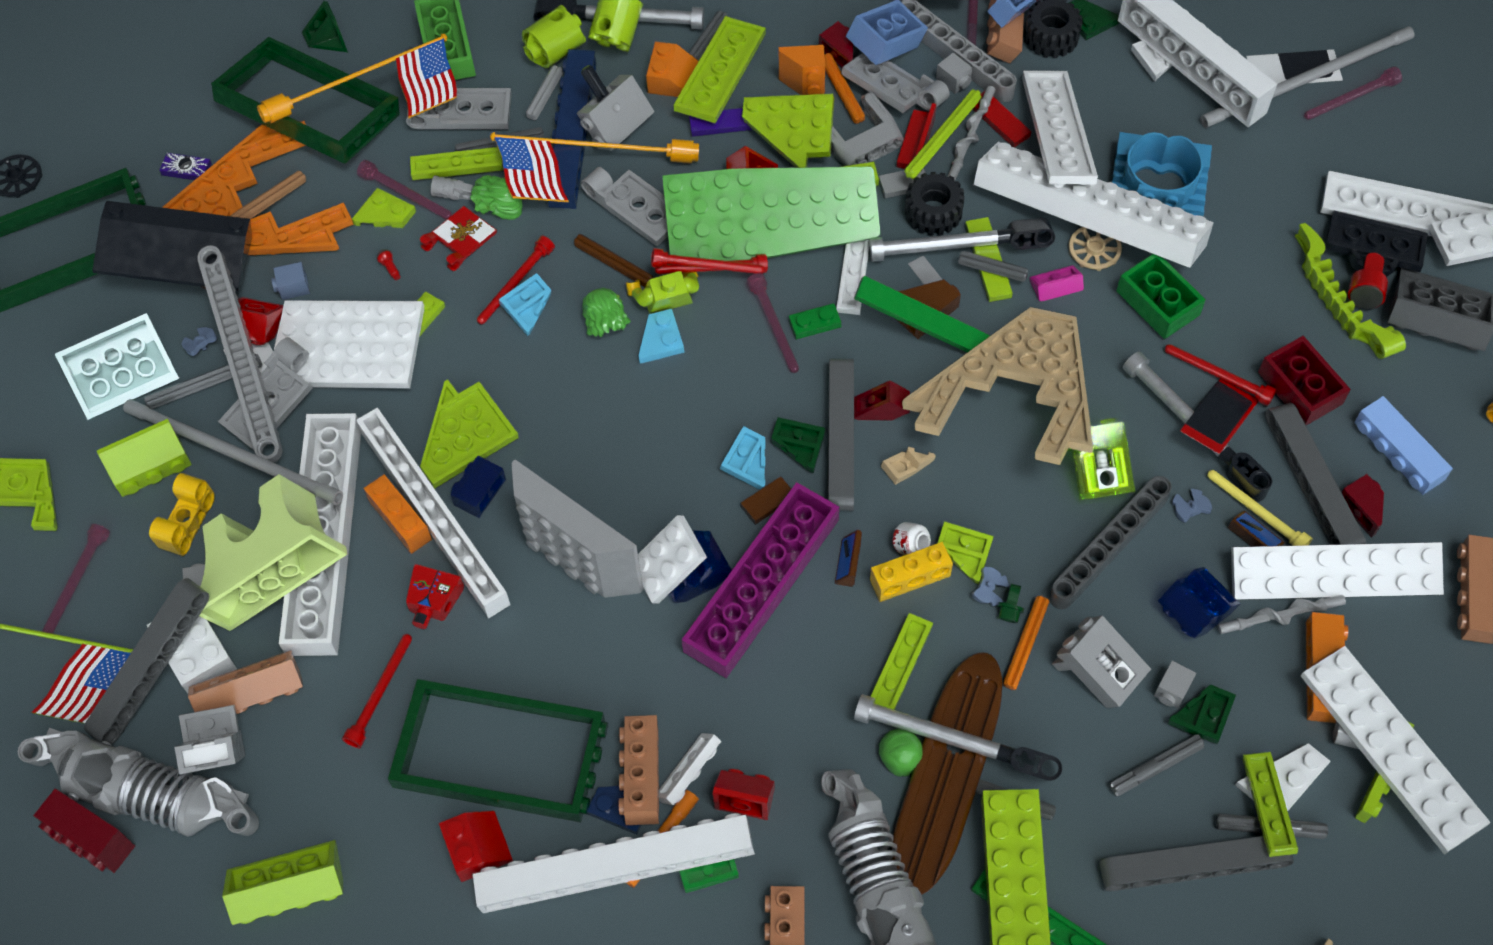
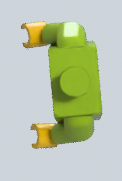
M682 271L652 278L648 280L643 290L640 286V280H635L632 283L626 282L628 296H633L639 305L647 306L649 314L674 309L693 303L690 293H696L699 289L697 272L682 274Z

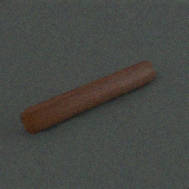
M578 234L574 239V245L632 280H640V284L646 287L648 280L653 278L652 274L583 234Z

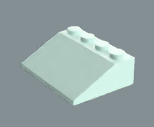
M147 313L55 354L88 420L125 404L129 399L134 400L179 379Z

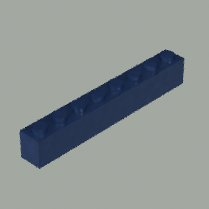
M569 49L567 59L564 58L563 60L565 76H561L560 79L562 93L558 94L557 102L560 108L559 111L555 112V125H557V128L552 131V139L586 141L587 130L582 127L581 119L577 112L592 100L593 92L583 78L581 71L588 65L593 66L596 71L595 51ZM554 144L552 148L558 160L561 185L569 202L548 201V205L550 208L576 209L585 146Z

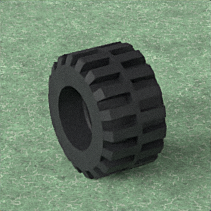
M1043 0V2L1037 1L1035 6L1032 5L1026 17L1024 41L1026 44H1029L1028 48L1031 51L1035 50V54H1043L1046 58L1048 56L1058 58V55L1063 57L1067 55V52L1071 53L1074 50V47L1078 44L1082 26V15H1079L1080 11L1078 8H1074V4L1066 3L1067 0Z
M930 172V175L926 173L921 174V178L916 177L913 179V183L909 184L906 191V220L908 223H911L913 229L918 228L922 234L928 232V235L933 236L934 233H938L939 236L943 235L944 231L949 233L953 227L956 228L959 225V221L962 219L965 199L964 190L960 188L961 184L959 181L954 182V177L945 176L946 173L936 174V172ZM937 201L942 203L943 205L930 206L926 204V202Z

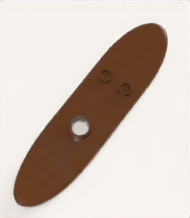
M984 652L973 654L956 668L938 699L930 720L931 722L992 741L1002 700V676L999 664L991 654ZM927 737L924 738L922 744L923 755L913 770L893 833V843L897 845L896 852L901 854L900 862L905 864L904 872L909 874V879L913 886L919 889L921 895L929 891L940 880L955 855L987 758L965 750L962 754H959V752L952 754L951 750H947L946 743Z

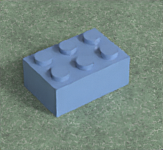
M895 0L857 15L846 37L871 62L878 65L918 48L928 27L899 0Z

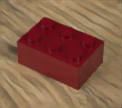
M1304 335L1264 357L1258 371L1269 386L1277 389L1276 394L1284 404L1291 402L1295 405L1306 426L1343 405L1351 390Z
M57 789L51 792L33 815L41 822L38 828L47 833L57 843L68 847L78 857L85 858L101 872L107 868L115 873L135 848V845L117 828Z

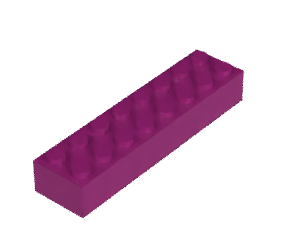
M796 482L682 638L683 652L727 679L839 521L840 507Z

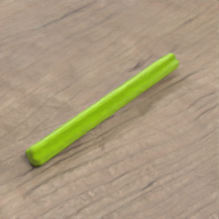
M972 89L909 163L904 170L907 178L914 179L976 106L982 98L979 90Z

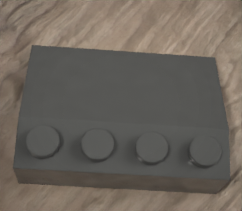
M1401 268L1389 310L1388 323L1399 329L1407 328L1414 330L1423 336L1431 335L1438 337L1446 343L1455 342L1464 345L1470 350L1485 351L1493 334V293Z

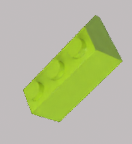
M168 418L97 450L114 486L122 497L134 494L139 489L158 483L163 478L182 472L185 468L192 465L181 440Z

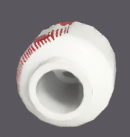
M903 522L895 529L892 541L897 552L907 555L929 547L931 539L929 531L923 525Z

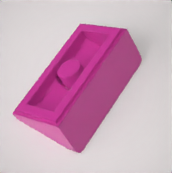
M1074 265L1029 277L1036 296L1041 302L1084 289L1083 274Z

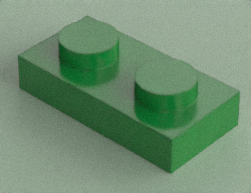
M834 303L789 315V323L796 340L841 328L842 324Z
M734 859L679 871L685 893L739 878Z

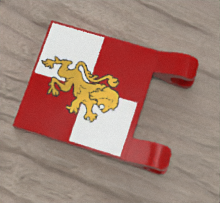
M463 206L432 232L422 235L420 237V242L423 243L421 248L425 251H430L436 242L440 241L454 252L446 258V261L449 263L447 267L452 271H456L463 261L493 237L497 230Z

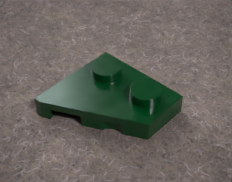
M1073 0L1069 2L1074 4V8H1078L1080 11L1079 15H1082L1080 35L1085 41L1120 24L1118 14L1086 0Z
M778 417L771 443L810 473H814L826 428Z
M1209 685L1176 715L1171 716L1168 724L1190 734H1198L1202 739L1218 744L1236 694L1214 685Z

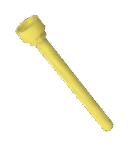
M1215 470L1208 472L1207 476L1211 481L1288 538L1292 546H1303L1311 543L1313 538L1307 533L1294 531Z

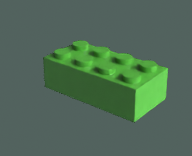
M415 0L414 3L423 44L441 37V34H446L447 41L444 42L446 57L455 80L476 76L459 0Z

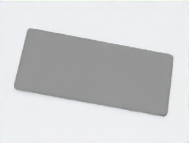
M924 256L908 263L923 284L942 280Z

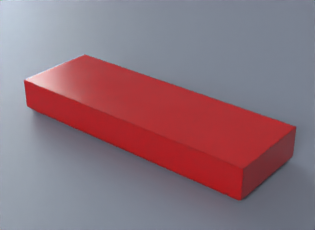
M985 91L980 94L982 98L984 96ZM993 96L988 111L982 116V119L1015 148L1031 137L1032 131ZM980 101L972 109L975 112H977L980 107Z

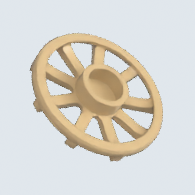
M1085 227L1079 228L1072 234L1069 241V254L1082 268L1086 267L1101 271V269L1114 266L1121 256L1122 244L1119 240H1116L1118 247H1106L1105 245L1114 240V238L1108 237L1103 240L1100 237L1101 233L1098 232L1096 236L1090 237L1087 232L1088 228ZM1082 232L1087 242L1077 239L1076 236ZM1073 243L1085 248L1074 250ZM1105 252H1117L1114 258H1111ZM1088 253L1083 260L1077 256L1078 254ZM1093 256L1095 258L1096 264H1090L1087 262ZM1099 256H1102L1108 262L1100 264Z

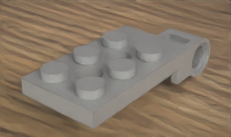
M864 53L842 68L841 74L868 92H873L876 97L902 113L915 104L930 111L932 103H936L937 108L950 95L947 85L942 81H934L926 75H922L919 80L889 60L875 65Z
M457 88V98L444 103L443 108L438 110L432 108L409 119L407 108L406 123L414 129H509L511 88ZM464 106H469V107H471V108H470L469 110H467V111H461V110H460V109H461L462 107H464ZM486 106H491V107H493V108H492L491 110H489V111H483V110H482V109H484V107H486Z
M597 167L581 181L582 189L590 198L655 246L660 245L668 237L664 194L632 171L628 170L613 183L608 172L601 167ZM643 202L644 206L637 208L633 204ZM659 214L662 216L658 220L650 219L651 215Z
M289 337L282 339L276 345L274 352L264 362L267 367L261 373L266 395H275V400L270 406L277 425L276 428L280 426L313 388L308 382L297 375L298 371L307 362L309 352ZM238 399L218 422L254 451Z

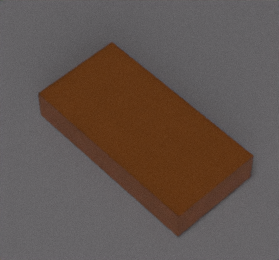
M780 476L742 501L741 508L756 525L776 511L791 488Z

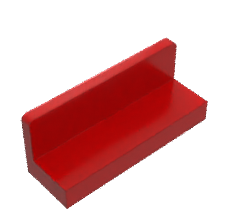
M932 103L929 113L913 110L897 160V168L905 169L929 141L935 121L936 103Z

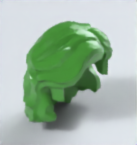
M485 175L475 181L470 199L475 203V210L477 212L480 211L482 214H485L488 211H492L493 215L507 220L516 219L522 214L523 199L512 198L505 178Z
M599 288L591 291L584 297L582 315L586 318L585 323L588 335L602 337L604 332L609 333V328L613 331L624 330L626 324L631 322L627 317L628 315L624 312L623 301L612 290Z

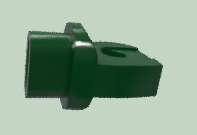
M1011 583L1007 603L998 602L997 607L1000 608L998 619L1018 623L1020 613H1024V608L1017 606L1021 590L1020 585Z

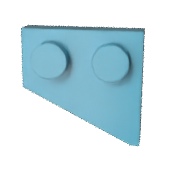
M536 273L501 297L499 304L528 336L551 296V289Z
M672 309L649 314L638 355L640 364L685 353Z
M743 426L721 464L720 470L759 490L764 488L765 437Z

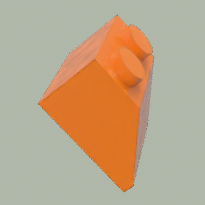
M655 42L646 75L648 93L678 97L699 61L677 44Z
M824 45L778 47L779 80L800 95L825 94Z

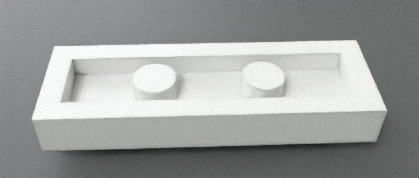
M701 733L659 789V801L661 803L674 805L683 798L685 789L692 781L698 778L701 768L706 761L716 754V748L721 743L718 737L714 734Z

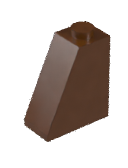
M945 279L898 291L946 315H950L960 304L961 294L956 286L950 285ZM897 320L917 339L926 334Z

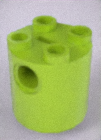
M598 0L588 38L598 41L597 44L610 47L612 44L617 46L616 48L629 52L643 3L639 0Z
M559 5L522 31V40L525 44L523 46L524 53L532 62L544 68L551 67L567 56L569 49L575 50L586 42V38L580 29L582 25L581 20L576 14L571 15L563 5Z

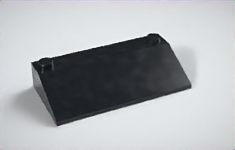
M106 201L100 219L93 273L205 287L197 256L202 248L211 245L217 247L223 253L231 273L233 286L236 291H239L252 240L250 219ZM210 254L206 258V264L214 263L217 255Z

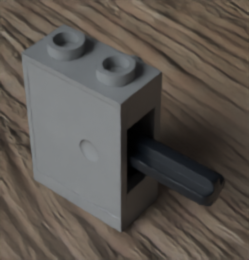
M588 65L582 69L581 74L595 97L578 111L577 115L581 119L582 127L593 138L592 142L620 144L655 112L632 75H619L605 87L593 66ZM597 147V148L600 149V150H609V151H612V150L614 149V148Z

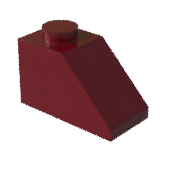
M837 21L819 34V45H824V54H832L837 65L843 68L853 60V43L846 37L850 28Z
M889 380L854 397V419L892 421L910 413V410L903 409L902 404L903 399L910 395V391Z
M1365 474L1345 487L1341 493L1358 524L1372 538L1382 525L1384 491L1377 481L1373 480L1368 474Z

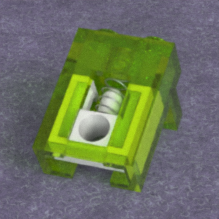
M1115 418L1100 420L1101 425L1091 426L1093 449L1105 448L1107 453L1102 450L1088 453L1068 448L1067 451L1072 450L1080 500L1135 492L1124 421L1116 423ZM1103 471L1107 472L1110 477L1107 485H1103L1100 481V475Z

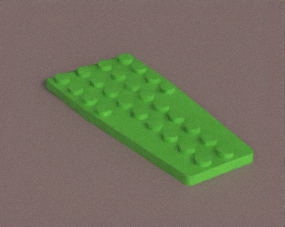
M872 167L744 168L662 176L670 255L723 261L749 260L751 257H755L756 254H766L767 258L865 241L880 235L875 174Z

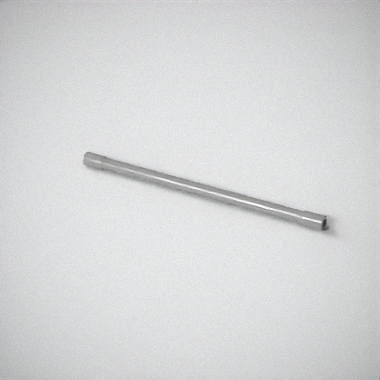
M1410 26L1391 33L1385 38L1278 83L1273 98L1389 47L1414 38V31ZM1223 107L1201 115L1200 121L1204 128H1208L1233 115Z
M129 399L123 406L125 413L153 424L168 418L176 434L275 477L280 474L329 503L338 505L343 498L341 490L325 483L314 481L156 412L137 401Z

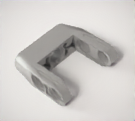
M873 92L863 95L861 101L865 114L875 127L847 141H844L837 130L832 127L831 154L843 166L873 162L898 149L904 141V137L894 118Z

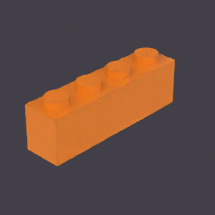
M1317 612L1310 614L1306 621V670L1345 646V641L1348 638V626L1344 625V615ZM1307 685V720L1336 723L1335 718Z

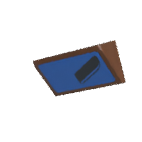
M1245 510L1234 517L1228 526V529L1251 547L1283 546L1285 543Z
M861 530L852 532L841 541L835 584L849 587L855 585L862 540Z

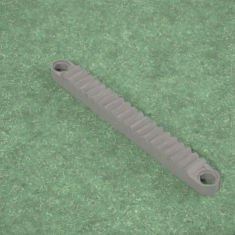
M206 246L198 253V263L252 445L257 456L274 463L282 456V445L276 428L277 425L274 421V415L271 412L272 408L268 402L269 398L263 385L261 372L258 369L259 365L255 359L256 355L253 352L251 339L245 326L246 322L243 319L241 306L237 300L238 297L230 276L231 273L223 253L215 246ZM210 254L217 255L214 263L206 264V258ZM268 444H273L275 447L274 452L268 456L263 455V448Z

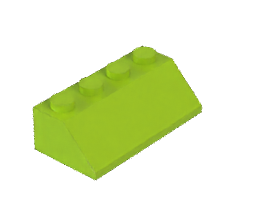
M329 841L228 869L226 871L222 897L231 924H247L256 918L267 915L276 916L288 909L295 907L298 909L305 908L313 902L321 900L330 901L342 895L343 876L336 841Z

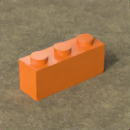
M385 474L363 488L371 505L411 554L432 540L426 524Z

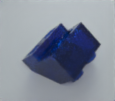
M692 530L707 558L670 592L674 603L687 602L718 587L731 573L732 569L710 531Z
M1205 567L1194 569L1188 577L1177 579L1158 600L1163 606V611L1169 617L1175 618L1181 625V630L1194 639L1207 634L1231 615L1241 604Z

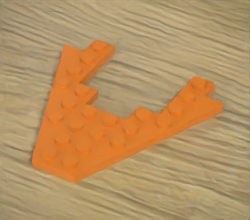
M262 124L162 208L230 216L243 207L236 192L258 184L252 172V166L306 145ZM344 202L278 228L270 211L250 219L252 240L248 255L339 250V246L333 233L354 224Z

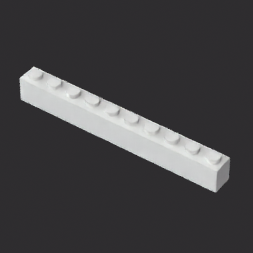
M378 407L358 418L356 422L361 434L413 510L426 524L429 533L457 574L461 576L462 581L488 619L510 606L506 591Z
M734 813L725 816L723 820L714 821L706 819L699 821L697 825L691 827L678 825L672 827L668 832L659 833L658 831H651L643 834V837L636 839L623 837L617 839L616 843L613 844L596 843L590 845L589 849L578 851V849H568L558 856L541 855L537 856L535 861L526 863L524 861H513L503 868L486 867L481 869L480 873L473 874L476 904L482 913H488L754 855L749 823L746 815Z

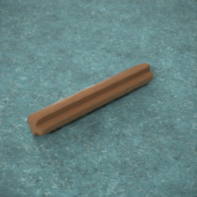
M296 171L230 216L247 219L253 218L306 182L305 174L301 171Z

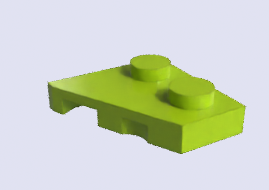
M377 188L354 215L352 221L355 226H360L361 223H373L374 227L391 226L392 228H404L416 213L414 205Z
M944 521L938 543L943 542L952 562L976 584L980 583L981 569L985 567L994 536Z

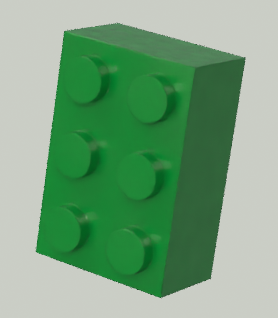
M1155 254L1150 255L1120 276L1116 290L1164 340L1199 317L1206 301L1163 257Z

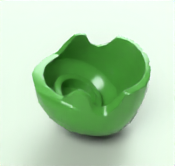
M903 729L889 731L881 739L879 755L884 765L892 774L905 777L912 774L923 755V747L921 741L914 733Z

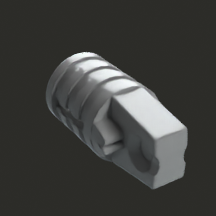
M434 176L431 183V196L450 198L452 200H471L470 195L471 191H473V185L463 183V181Z

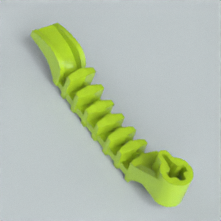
M1306 223L1299 224L1300 229L1298 234H1295V238L1305 253V261L1302 265L1306 279L1309 278L1312 283V289H1316L1319 299L1325 302L1326 309H1330L1333 313V318L1340 322L1342 330H1346L1349 333L1350 340L1356 339L1367 343L1379 359H1384L1404 351L1406 342L1401 332L1395 330L1392 326L1383 328L1373 323L1371 319L1361 323L1363 319L1362 311L1359 310L1352 313L1355 309V303L1353 300L1344 303L1347 298L1345 290L1338 292L1340 287L1338 280L1332 282L1334 280V271L1331 259L1320 261L1325 251L1323 240Z

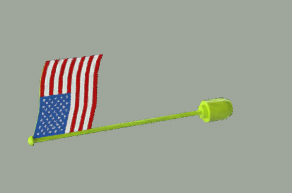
M0 624V629L81 644V647L61 670L47 696L31 712L33 714L85 724L133 651V649Z

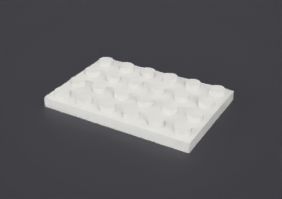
M285 301L275 347L282 339L289 337L309 352L307 362L298 371L297 375L312 387L410 388L424 314L423 301Z

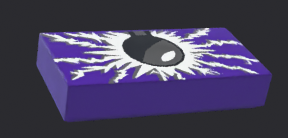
M166 153L159 171L163 176L195 180L209 169L212 163L207 158Z

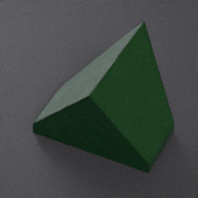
M323 1L302 31L306 43L310 48L348 53L329 3Z

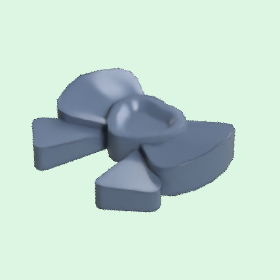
M207 327L198 328L197 331L200 336H196L194 340L185 337L181 345L187 354L194 356L200 349L206 350L208 343L216 341L217 335L213 329Z
M1191 489L1190 493L1193 501L1190 500L1188 503L1179 494L1175 495L1172 505H1175V514L1180 521L1187 522L1190 517L1200 513H1211V502L1202 495L1203 492L1201 490Z
M983 567L981 569L982 579L978 588L972 592V597L980 603H990L991 606H996L998 602H1003V600L993 590L995 585L1004 588L1008 587L1007 577L1005 575L1001 576L992 567Z

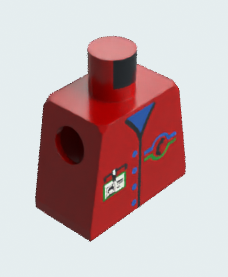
M417 564L414 565L406 599L410 612L415 613L412 621L414 626L426 629L431 618L440 621L446 619L464 590L461 576Z

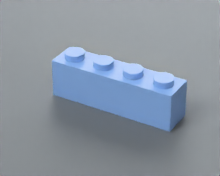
M1384 396L1360 411L1354 422L1359 431L1374 443L1376 449L1391 461L1393 467L1408 479L1413 488L1424 495L1446 480L1453 468Z

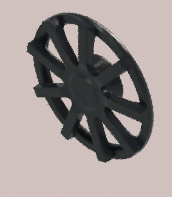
M18 154L6 157L0 161V166L5 162L8 166L5 172L0 171V175L6 177L0 180V185L8 183L3 190L0 189V196L20 198L21 195L36 189V185L43 176L41 166L36 159L28 155ZM20 158L18 165L12 166V164L9 161L11 159ZM26 159L32 161V164L22 169ZM35 167L37 168V173L26 174ZM35 178L31 184L25 179ZM21 183L27 186L25 189L20 190ZM15 185V192H8Z

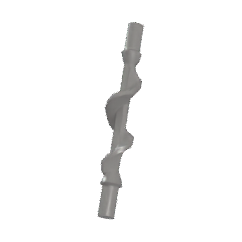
M993 86L987 87L983 98L980 99L978 111L969 117L966 123L967 130L969 131L966 138L961 139L956 144L955 159L952 161V167L947 176L954 177V182L960 169L963 168V160L969 145L972 142L979 141L976 129L982 116L987 113L988 107L991 104L990 102L996 91Z
M1344 595L1326 599L1320 598L1315 602L1302 598L1296 599L1286 610L1275 612L1267 607L1259 610L1248 619L1236 618V620L1218 624L1217 627L1219 633L1224 634L1237 630L1241 631L1245 628H1250L1254 624L1270 620H1276L1282 625H1288L1291 618L1296 614L1311 611H1327L1329 608L1345 605L1346 600Z

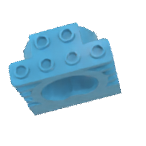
M1120 132L1116 145L1112 183L1123 189L1136 191L1147 198L1157 199L1171 207L1181 208L1195 216H1204L1212 145L1193 143L1190 139L1183 136L1168 138L1157 132L1144 135ZM1143 169L1152 170L1159 175L1174 173L1180 177L1184 187L1172 190L1155 188L1140 180L1136 173Z

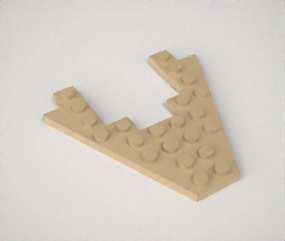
M1030 307L902 401L903 409L920 413L915 422L916 431L939 436L965 387L989 392L997 376L1039 385L1041 387L1036 395V403L1056 407L1057 409L1035 451V459L1060 465L1068 448L1088 453L1093 451L1077 317Z

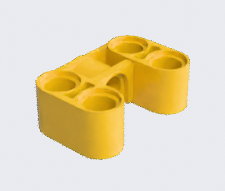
M180 473L175 478L172 487L173 494L178 501L168 519L156 517L153 520L149 529V536L158 548L184 556L189 551L197 531L207 512L212 507L215 494L205 480ZM190 517L186 522H182L185 518Z

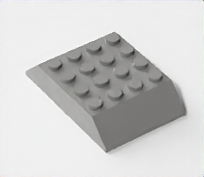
M517 460L512 462L516 509L520 515L519 520L523 526V533L527 540L526 544L533 551L542 552L554 566L560 565L565 569L566 574L574 580L578 578L585 583L584 586L591 593H599L604 598L639 594L644 590L637 546Z

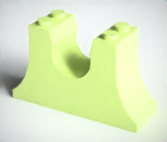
M280 474L262 485L259 489L258 503L261 507V516L254 531L222 513L202 526L205 543V570L200 587L209 593V601L199 616L229 631L347 555L346 546L330 538L323 531L318 516L315 495Z

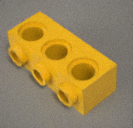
M943 542L871 567L870 582L879 602L950 577L953 562Z

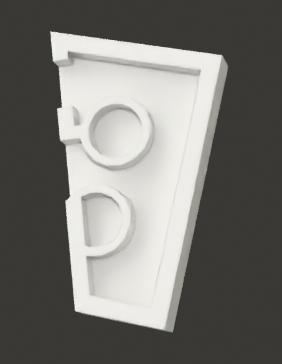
M1139 41L1132 44L1131 51L1154 82L1172 67L1168 61L1145 44V42Z
M1309 743L1274 762L1287 811L1290 810L1330 763L1329 759ZM1245 777L1238 781L1235 786L1253 800L1248 778Z

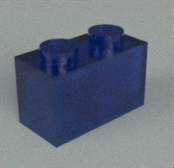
M477 456L473 462L467 465L461 480L455 482L452 486L450 495L454 506L480 518L506 481L503 468Z

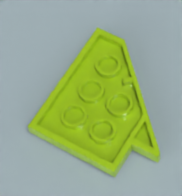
M833 94L744 97L742 114L744 122L795 168H807L808 158L831 157L834 112Z
M448 379L444 381L420 465L422 472L434 489L519 438L517 431L480 382L458 393Z

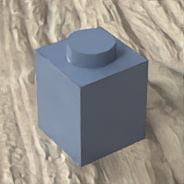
M302 262L273 268L275 278H271L274 292L279 291L282 300L310 294L307 274Z

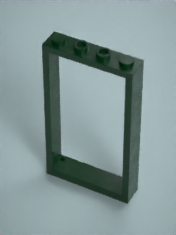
M271 37L258 44L252 51L211 83L215 102L344 164L400 115L398 97L355 77L331 88L375 109L339 141L288 116L273 123H264L257 110V106L261 103L235 90L271 60L324 85L349 75Z
M123 168L1 216L0 237L125 188L130 204H147L143 194L138 191L141 185L137 176L131 175L127 168ZM95 253L2 290L0 288V312L96 275V273H93Z
M417 679L388 781L392 788L581 823L583 814L587 815L590 806V798H587L589 788L593 789L595 785L596 773L593 771L595 763H600L602 747L599 746L601 738H606L608 722H605L604 714L600 711ZM430 695L592 724L573 804H564L407 775Z

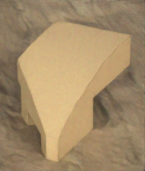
M908 447L906 452L898 453L884 460L881 468L896 485L933 462L936 457L935 454L930 452L928 455L914 451L915 448Z

